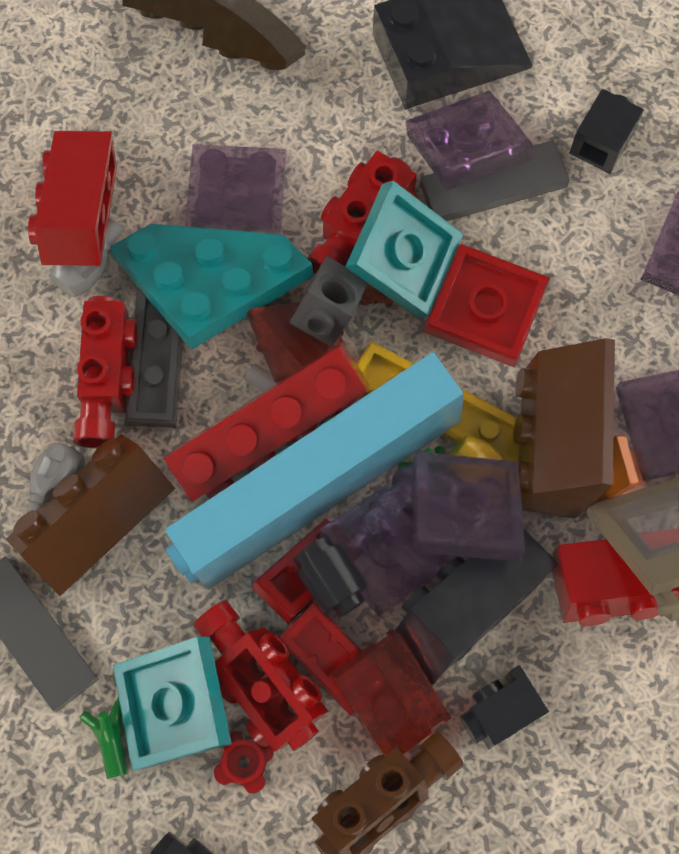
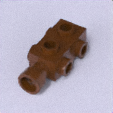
M435 732L419 745L421 752L410 761L397 747L386 756L378 755L371 759L362 768L358 780L344 791L336 790L329 794L318 806L317 814L311 818L319 834V837L313 842L321 854H370L378 841L398 824L412 818L415 810L429 799L428 789L441 777L448 780L464 766L461 757L454 747L439 732ZM406 799H408V804L405 808H403L402 810H394ZM365 834L367 835L364 843L359 846H352Z

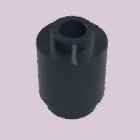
M328 535L313 542L293 558L299 568L296 572L297 576L324 616L334 611L338 618H341L365 602L361 592L368 587V584L341 544L334 545Z

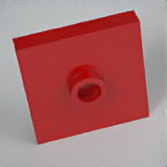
M460 243L425 325L424 333L515 368L550 277Z

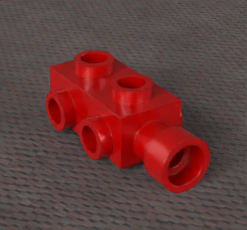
M377 150L367 164L360 162L355 167L349 177L348 188L340 198L336 196L331 198L322 212L323 238L326 239V242L324 244H317L307 257L312 263L314 275L326 256L346 266V262L353 251L382 184L394 181L418 199V195L414 193L417 174L411 170L407 163L396 157L390 158ZM355 210L360 211V218H354L351 215Z
M93 296L88 301H84L83 314L80 319L82 331L80 359L77 365V397L81 403L80 418L74 421L73 443L85 448L97 449L107 440L114 439L115 423L111 421V412H125L126 396H133L135 390L134 366H128L129 349L137 348V320L130 319L124 301H117L109 296Z
M227 600L219 602L202 614L195 621L193 627L201 637H210V642L214 644L221 654L215 661L222 698L232 704L239 703L250 718L246 722V729L256 743L263 747L270 745L274 752L287 745L293 751L298 750L319 733L314 723L329 712L321 702L322 695L320 690L310 678L298 672L288 658L289 651L286 645L277 635L268 632L265 627L245 633L237 623L240 617ZM256 662H258V664L261 666L264 672H261L257 668ZM288 703H289V705L292 707V709L295 711L296 714H293L292 712H290V710H289V708H288Z

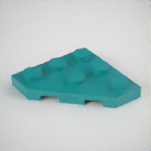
M149 224L110 246L114 260L191 350L313 277L312 263L285 235Z

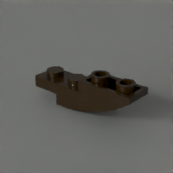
M122 0V6L140 10V14L144 17L153 19L166 17L180 21V25L187 29H203L202 46L219 50V54L226 58L239 59L244 57L259 61L260 65L266 69L283 70L305 55L306 46L277 16L256 0Z

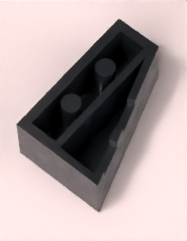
M515 519L500 532L494 526L490 527L471 546L476 553L466 561L460 555L455 557L437 575V578L441 581L438 586L430 591L423 585L402 605L401 608L407 614L382 648L424 694L436 684L445 671L457 660L460 661L493 627L495 628L558 566L559 563Z

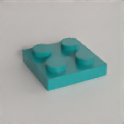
M391 181L382 184L345 267L415 317H427L432 311L463 233L396 182Z
M194 637L113 665L133 771L148 769L232 744L210 637Z

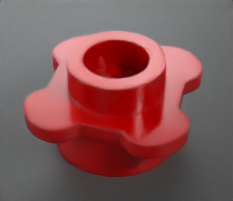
M238 732L230 733L232 744L223 746L225 750L222 754L221 763L214 768V777L221 785L234 783L244 786L248 793H258L265 786L263 774L267 762L273 759L274 750L270 745L263 747L258 743L244 739ZM243 757L249 760V765L246 768L239 766V760Z

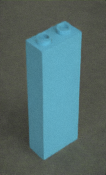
M430 353L165 528L164 530L173 542L172 545L165 549L182 576L185 575L191 584L199 580L209 590L460 423L464 393L435 353Z

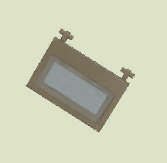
M679 478L591 504L587 508V516L649 593L655 597L659 605L657 607L658 614L661 617L665 616L671 622L678 620L679 600L671 590L679 587Z

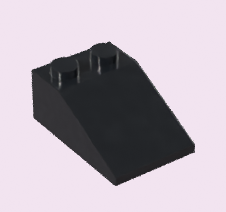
M388 0L374 5L372 35L405 110L532 68L530 58L502 0Z

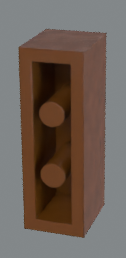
M120 434L116 439H110L101 444L94 451L92 461L79 473L71 474L60 481L53 491V496L38 510H31L24 514L16 522L13 533L6 540L48 585L61 596L176 488L138 444Z

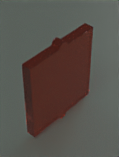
M300 302L251 308L246 314L258 341L256 350L263 353L275 383L282 381L341 342L344 343L342 339L344 331L333 347L293 326L289 322Z

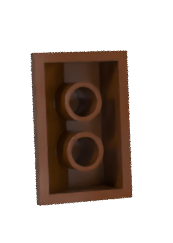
M603 338L538 351L527 367L520 369L516 380L515 393L516 397L522 398L521 413L516 418L513 431L514 443L520 444L519 460L516 461L513 467L511 488L517 492V510L575 519L613 485L615 340Z

